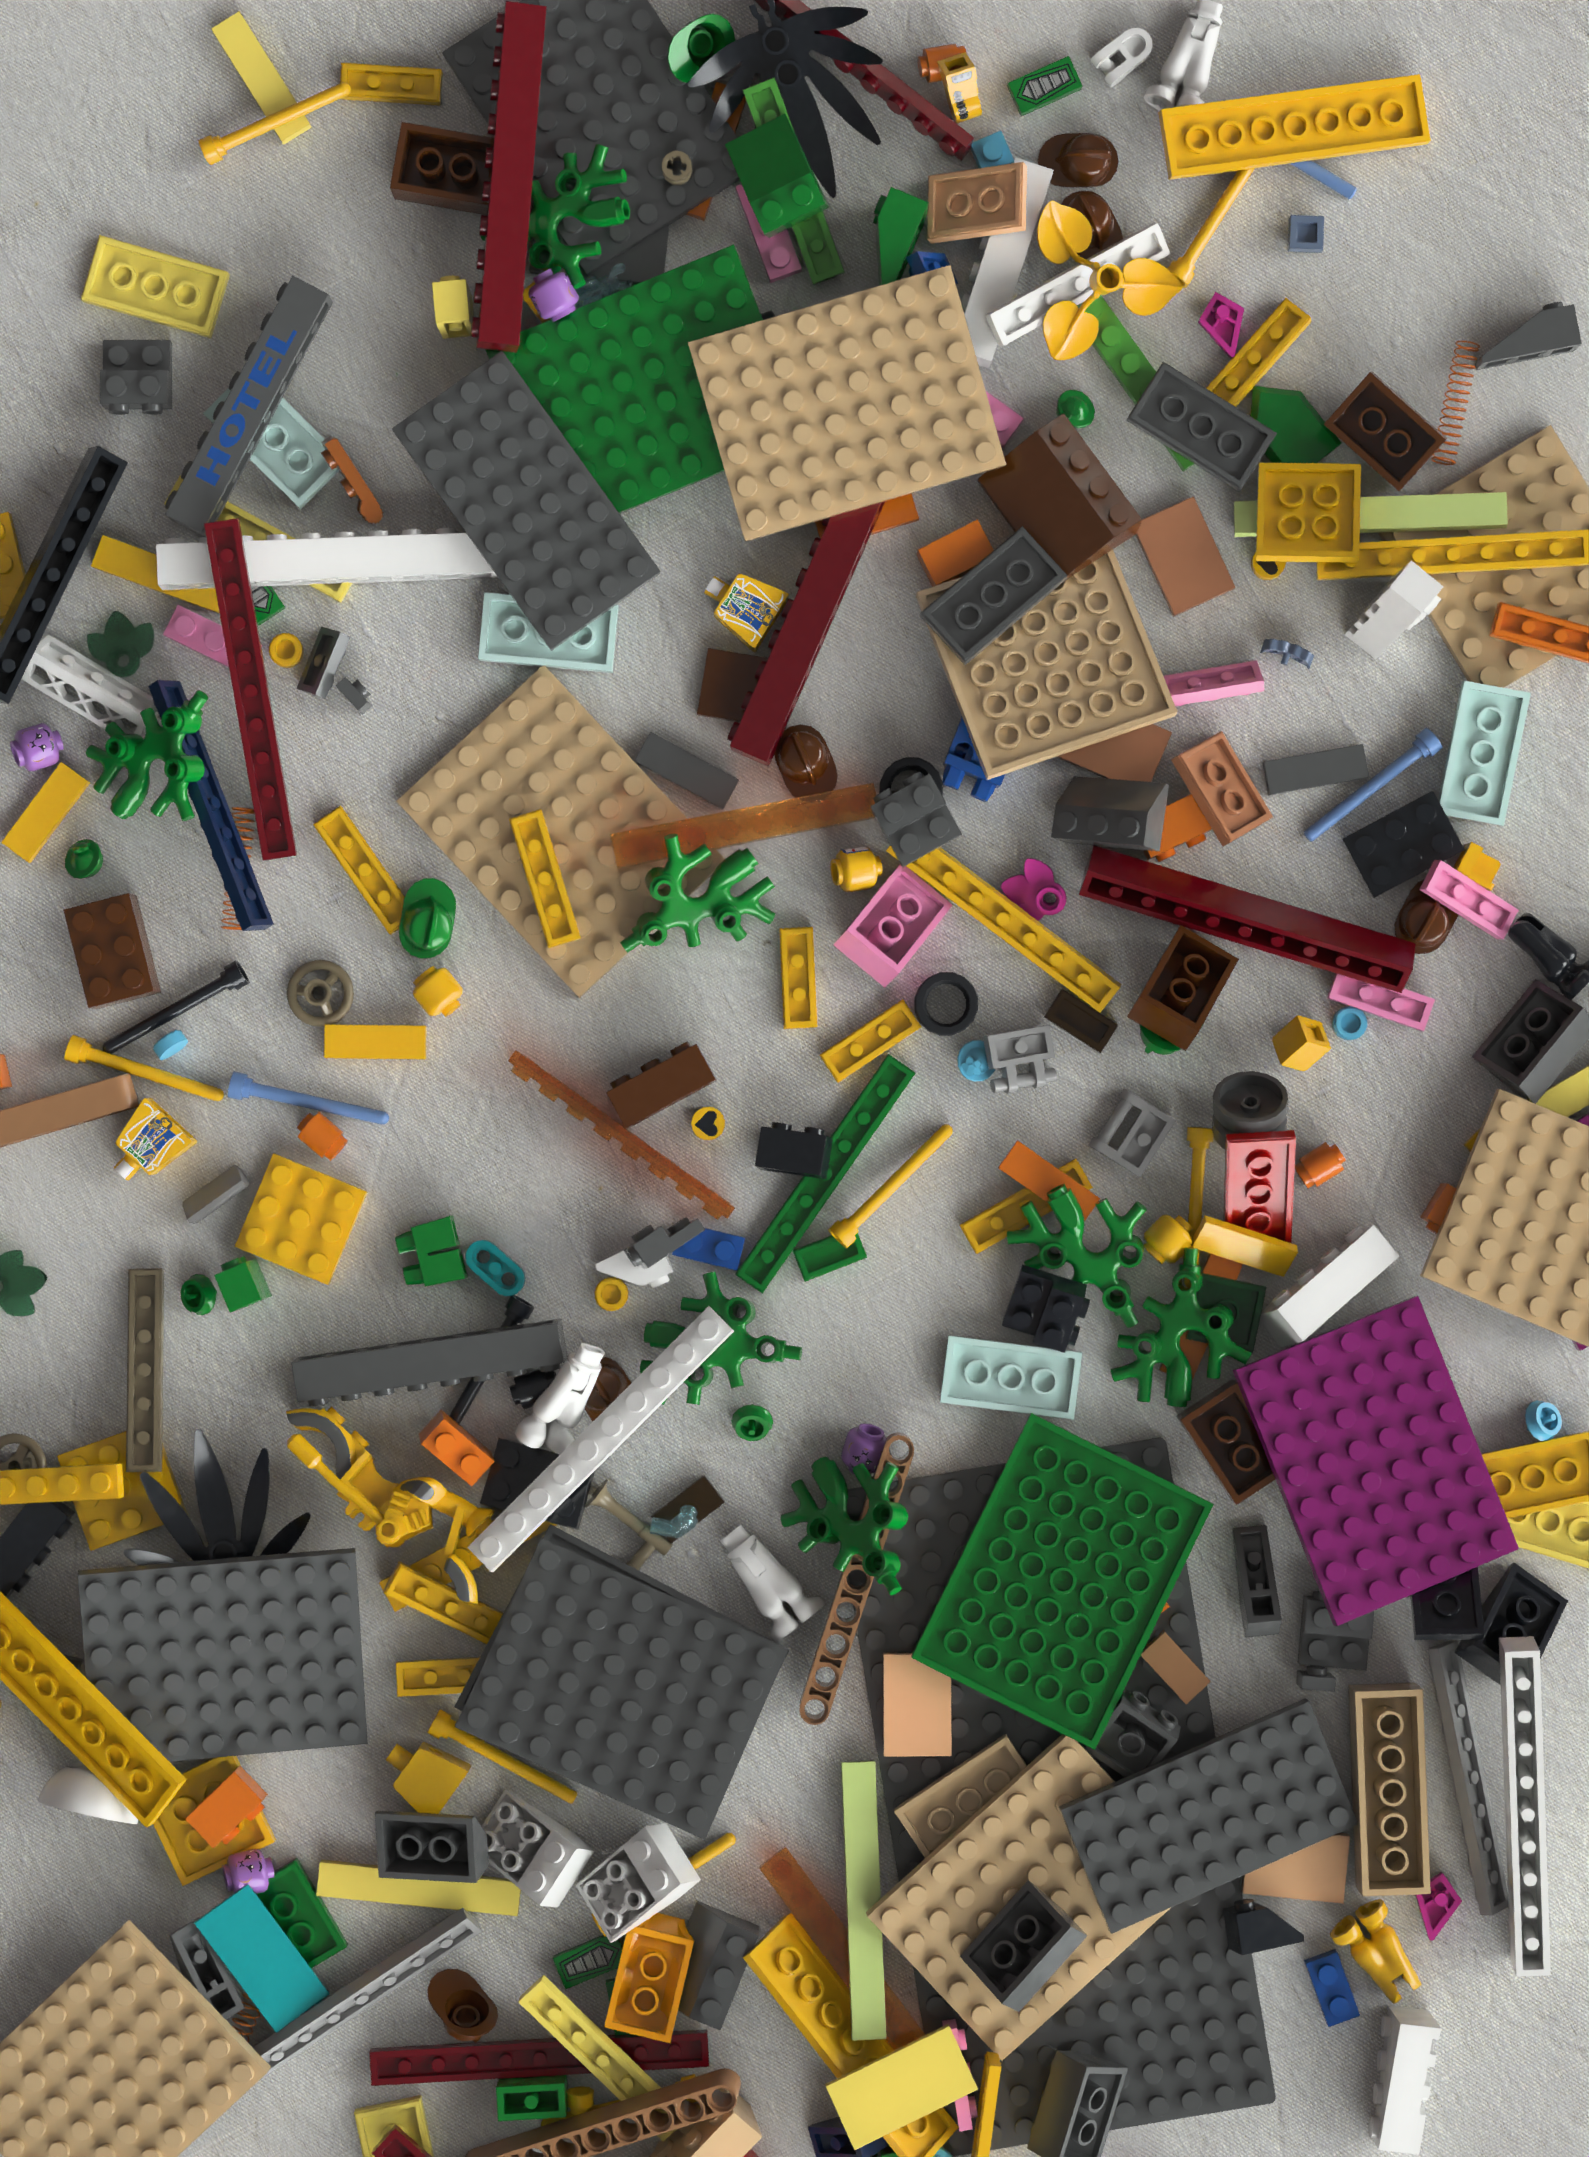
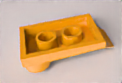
M656 1913L626 1933L604 2024L605 2028L666 2043L671 2042L694 1944V1939L686 1927L685 1919Z

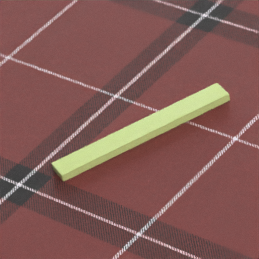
M1507 492L1360 497V533L1507 528L1508 525ZM1258 500L1234 501V537L1257 536Z
M875 1761L841 1762L852 2041L886 2039L882 1932L866 1914L881 1899Z

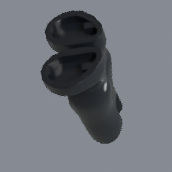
M1524 913L1510 927L1508 931L1510 939L1533 959L1545 978L1558 986L1563 996L1572 1000L1589 983V960L1584 964H1577L1575 962L1577 958L1576 949L1551 931L1530 913Z

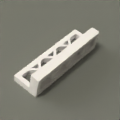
M47 635L39 642L21 679L103 729L109 723L116 722L125 734H138L143 738L146 730L140 712L147 708H153L155 716L159 714L154 706L152 696L50 635ZM36 665L46 670L50 680L46 681L34 674ZM68 683L73 686L79 697L74 698L69 695L63 684ZM92 701H98L103 704L108 714L103 715L96 711ZM122 718H126L137 725L135 733L124 727L121 721Z

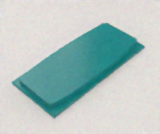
M249 1884L194 1922L276 2033L330 1994Z

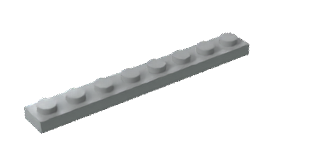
M1458 1640L1445 1641L1428 1649L1429 1665L1433 1673L1436 1688L1435 1695L1442 1718V1731L1446 1739L1449 1766L1452 1769L1456 1789L1455 1797L1459 1804L1462 1831L1465 1835L1469 1854L1468 1862L1472 1870L1475 1897L1479 1905L1480 1915L1492 1916L1508 1907V1891L1462 1660L1460 1656L1454 1653L1458 1646Z
M464 1908L448 1915L444 1921L429 1931L421 1933L417 1939L402 1949L394 1951L387 1959L375 1967L364 1971L360 1977L345 1987L337 1989L333 1995L318 2005L311 2007L279 2032L252 2046L271 2066L268 2073L261 2079L480 1934L482 1930L478 1921Z

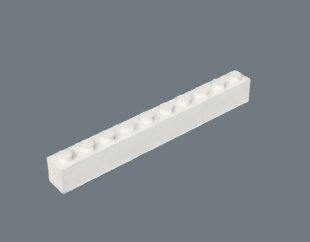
M454 528L436 529V534H422V530L408 529L403 530L402 535L388 536V531L377 530L370 531L368 536L355 537L353 532L334 533V538H321L319 533H304L300 535L301 539H287V535L272 534L267 535V540L254 541L253 536L242 535L251 587L342 584L347 582L368 583L498 578L466 533H456ZM206 537L199 538V543H185L183 538L165 539V544H156L158 586L162 590L215 588Z
M1534 1636L1499 1638L1510 1960L1516 1977L1551 1975L1540 1650Z

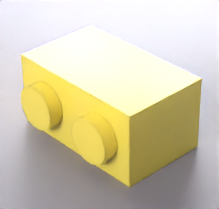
M451 275L441 277L440 282H432L435 321L442 338L471 336L474 310L472 294L466 279L460 280L459 276Z

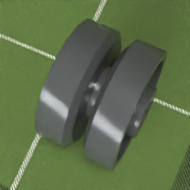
M1255 1071L1237 1072L1225 1077L1216 1085L1213 1093L1214 1114L1212 1117V1131L1215 1141L1225 1149L1226 1134L1287 1131L1288 1094L1284 1085L1278 1079L1266 1073Z

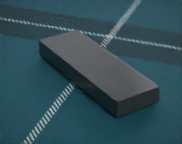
M650 732L635 759V762L722 810L725 808L739 782V779L653 732Z
M1363 744L1263 762L1268 796L1369 777Z

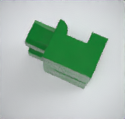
M453 1215L411 1227V1231L395 1237L399 1254L416 1250L419 1260L418 1264L403 1267L406 1285L424 1283L426 1287L468 1277L461 1248L434 1255L430 1254L433 1251L460 1245Z

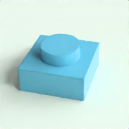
M1001 130L972 143L970 150L978 168L1014 163L1013 156Z

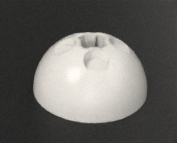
M81 1761L72 1763L56 1772L47 1781L38 1798L40 1803L63 1810L107 1820L138 1824V1819Z

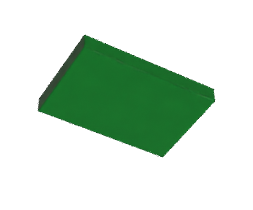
M298 1858L275 1870L274 1877L268 1879V1889L265 1892L256 1894L311 1968L348 1946L345 1937L320 1896H316L317 1890Z

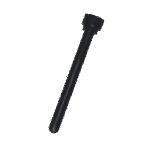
M235 960L224 967L225 971L220 973L221 977L106 1041L102 1046L103 1051L110 1054L118 1051L227 988L229 990L234 988L236 990L241 989L250 983L247 974L240 963Z
M516 1295L510 1296L505 1305V1308H507L504 1313L506 1318L501 1327L513 1326L518 1323L522 1324L524 1319H529L535 1307ZM471 1377L449 1416L459 1425L484 1381L474 1382L473 1377Z

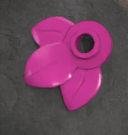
M1034 858L1026 859L1024 865L1025 875H1015L1001 883V888L1007 898L1037 921L1044 915L1059 913L1066 904V892L1060 884L1054 882L1052 869L1044 862ZM1051 892L1055 894L1056 900L1053 903H1048L1044 900L1043 896Z

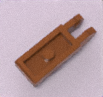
M329 436L321 442L325 448L321 455L331 470L337 467L344 477L339 482L350 499L354 496L357 497L356 509L362 515V518L370 524L379 523L382 517H384L382 508H380L379 503L338 439Z

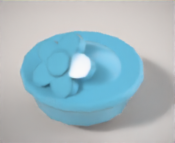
M972 1040L964 1044L960 1049L957 1063L961 1074L966 1079L974 1082L984 1081L994 1073L995 1069H988L984 1041Z
M1539 1400L1531 1402L1526 1408L1525 1421L1527 1431L1540 1441L1553 1439L1562 1425L1558 1409L1551 1403Z

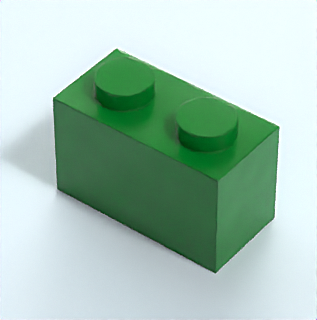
M245 1256L233 1259L220 1265L222 1272L214 1275L230 1313L272 1296L257 1259L247 1261Z
M567 2075L498 2079L496 2086L498 2121L565 2118L568 2111Z

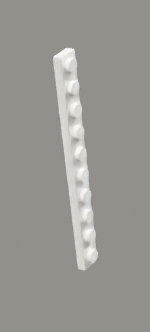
M708 1306L468 1546V1549L490 1572H494L734 1330Z

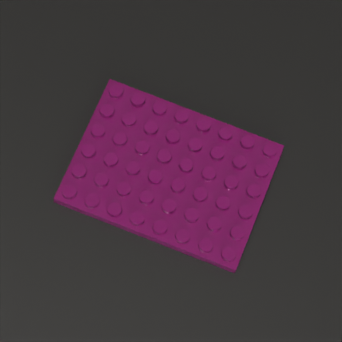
M1418 1296L1411 1297L1232 1370L1334 1626L1349 1622L1519 1549Z

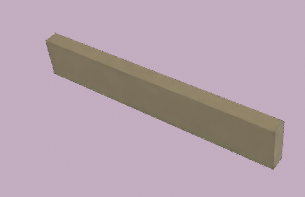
M162 1268L128 1269L126 1472H162L164 1269Z

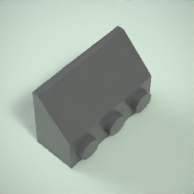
M1074 776L1055 805L1051 838L1069 844L1160 851L1169 784Z
M1535 979L1472 1057L1512 1091L1536 1104L1588 1041L1589 1014L1584 1007Z
M393 1811L375 1812L379 1878L477 1883L489 1867L487 1834L475 1816Z
M1028 1880L960 1957L1003 2005L1020 2012L1088 1935L1063 1909Z
M697 1901L686 1926L689 1934L694 1939V1944L678 2010L693 2020L721 2030L747 1966L746 1961L742 1957L754 1948L759 1936V1926Z
M1057 2050L1055 2058L1051 2063V2071L1045 2090L1041 2095L1040 2107L1035 2123L1031 2128L1027 2149L1041 2157H1101L1128 2067L1080 2051Z

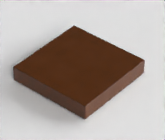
M708 648L697 715L740 722L745 712L741 709L743 700L748 691L754 692L758 680L754 678L761 660L767 661L768 658Z

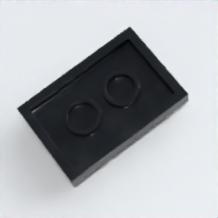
M1433 791L1342 839L1374 898L1430 869L1434 860L1445 861L1465 850Z
M499 1438L493 1456L495 1462L490 1466L480 1504L504 1511L559 1454ZM595 1471L545 1522L579 1530Z
M1478 1567L1410 1595L1414 1640H1483L1485 1632Z

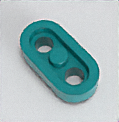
M479 1240L471 1244L467 1249L466 1263L468 1267L498 1294L512 1296L522 1290L526 1280L523 1269L493 1242ZM481 1250L487 1251L490 1255L487 1263H481L478 1260V1253ZM507 1272L512 1273L515 1277L512 1285H506L503 1282V1275Z

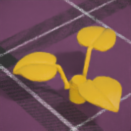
M1052 200L1046 204L1038 221L1037 241L1040 251L1047 260L1054 264H1062L1072 257L1075 262L1093 270L1089 278V284L1093 293L1079 308L1071 301H1060L1048 309L1043 319V335L1050 356L1054 360H1068L1085 352L1091 347L1097 337L1099 322L1094 315L1085 312V310L1100 295H1106L1119 288H1124L1122 300L1127 309L1136 315L1148 316L1161 310L1182 290L1183 286L1177 277L1170 273V270L1151 259L1137 258L1125 264L1121 271L1114 264L1100 266L1098 262H1091L1080 257L1077 253L1085 251L1091 243V225L1081 212Z

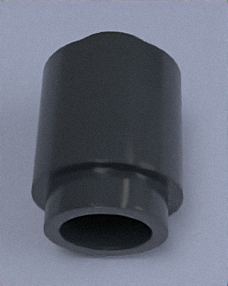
M539 1369L514 1377L515 1384L510 1386V1392L515 1405L521 1404L524 1410L533 1407L535 1401L557 1375L555 1370L540 1372Z

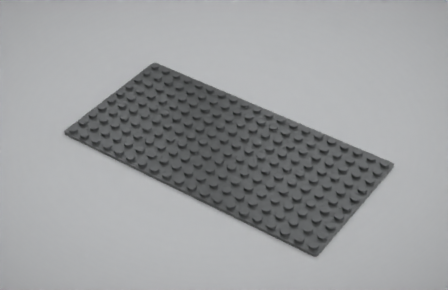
M1158 1437L1100 1447L1173 1483L1167 1443L1163 1438ZM1005 1463L905 1480L898 1503L906 1508L908 1521L899 1530L889 1529L883 1550L896 1553L900 1559L901 1567L895 1577L902 1589L897 1594L890 1595L884 1584H878L874 1577L857 1628L899 1882L921 1863L925 1857L895 1814L894 1808L1004 1734H1007L1027 1766L1062 1735V1733L951 1678L952 1756L884 1757L883 1653H913ZM898 1481L892 1482L889 1490L893 1489ZM863 1487L848 1489L847 1513L853 1521L859 1520L867 1494ZM1186 1562L1167 1600L1170 1607L1160 1614L1145 1647L1164 1630L1205 1674ZM852 1570L848 1574L849 1583L853 1586L862 1585L866 1580V1574L861 1570ZM1140 1656L1125 1690L1131 1694L1133 1691L1144 1694L1150 1702L1149 1706L1158 1712L1162 1710L1171 1712L1177 1718L1178 1725L1181 1727L1177 1742L1162 1761L1216 1738L1207 1686L1188 1704H1185L1143 1657ZM1091 1755L1115 1782L1125 1778ZM1239 1878L1171 1907L1003 2061L1000 2060L1001 2073L990 2150L1029 2143L1031 2128L1035 2123L1041 2103V2095L1045 2090L1051 2071V2063L1055 2058L1057 2050L1080 2051L1128 2067L1109 2130L1271 2104L1275 2101L1276 2095L1252 1953L1240 1955L1230 1950L1228 1946L1223 1908L1232 1907L1235 1901L1243 1899ZM913 1966L924 2035L943 2027L942 2021L956 2019L958 2030L964 2029L967 2050H962L961 2052L966 2063L969 2062L971 2074L978 2090L968 2094V2097L975 2096L976 2108H978L984 2056L987 2052L993 2051ZM954 2101L944 2106V2108L958 2125ZM976 2117L971 2118L973 2130L959 2131L958 2128L943 2145V2148L949 2151L952 2156L972 2153Z

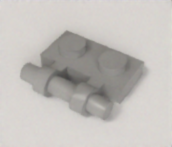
M1050 1025L983 1036L988 1069L1001 1068L1002 1070L1001 1078L990 1081L993 1093L1004 1091L1006 1094L1018 1091V1088L1027 1086L1040 1088L1044 1087L1046 1083L1057 1081L1056 1070L1054 1068L1045 1069L1043 1060L1055 1058ZM1029 1063V1073L1017 1075L1015 1065Z

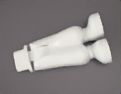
M1197 0L1194 10L1189 11L1173 49L1161 68V85L1149 86L1145 92L1144 100L1157 110L1172 108L1178 87L1182 84L1184 89L1176 107L1205 103L1199 96L1206 91L1209 83L1212 59L1222 24L1219 18L1223 9L1221 4L1210 0Z
M581 1343L576 1353H570L568 1356L569 1360L564 1363L553 1382L535 1401L533 1413L517 1425L515 1435L523 1444L531 1448H540L545 1441L549 1449L560 1455L574 1441L568 1428L576 1427L582 1418L587 1400L602 1368L600 1361L605 1352L601 1348Z
M742 1525L720 1540L729 1552L726 1557L731 1559L730 1561L747 1587L759 1612L764 1617L770 1618L773 1621L770 1637L775 1643L799 1626L798 1622L783 1607V1602H787L791 1606L801 1623L805 1622L825 1605L821 1597H805L802 1593L803 1588L800 1581L780 1564L770 1551L756 1539L754 1534L750 1536Z

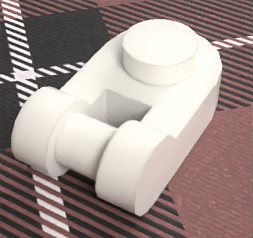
M1131 28L1099 50L1090 61L1096 69L1100 68L1106 75L1104 80L1110 87H1113L1148 59L1153 47L1152 39L1144 29ZM1115 54H1118L1123 60V63L1117 67L1111 60V57Z

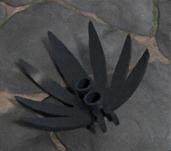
M767 0L770 7L768 15L772 26L768 27L764 16L758 13L756 5L753 4L749 8L752 15L758 19L759 31L746 35L719 50L694 74L688 86L693 88L710 83L728 73L739 62H742V65L727 83L716 104L709 126V132L714 133L739 106L745 96L743 90L749 88L755 73L760 74L759 83L775 78L795 135L808 163L830 197L834 198L836 197V182L831 149L820 111L805 80V76L811 79L824 99L849 125L876 145H880L881 140L870 119L853 95L829 70L812 58L809 52L814 50L827 57L855 64H882L883 59L863 46L842 38L814 33V31L838 29L853 24L867 16L868 11L856 7H825L797 14L781 22L775 14L776 6L774 0Z
M201 1429L195 1431L194 1476L198 1507L208 1547H205L191 1519L176 1499L147 1472L140 1474L146 1493L161 1521L193 1561L253 1556L263 1528L268 1505L270 1465L267 1448L261 1450L249 1481L243 1507L240 1541L236 1537L234 1512L224 1474L209 1441ZM306 1512L287 1524L273 1537L260 1556L288 1553L304 1532L311 1514ZM126 1549L124 1551V1555L137 1565L180 1562L169 1556L147 1550Z

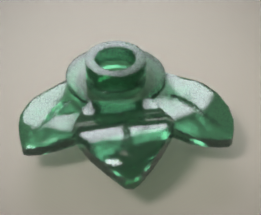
M114 611L106 623L104 634L92 633L87 635L88 649L95 659L106 663L112 674L122 678L129 677L138 670L140 658L151 651L155 637L154 629L151 623H144L134 628L126 616L119 611ZM127 655L129 657L128 665L120 667L118 664L119 658Z
M11 1250L0 1255V1281L3 1284V1289L0 1291V1306L7 1314L21 1317L35 1313V1307L30 1295L38 1292L45 1285L48 1278L39 1268L23 1266L24 1256L22 1250Z

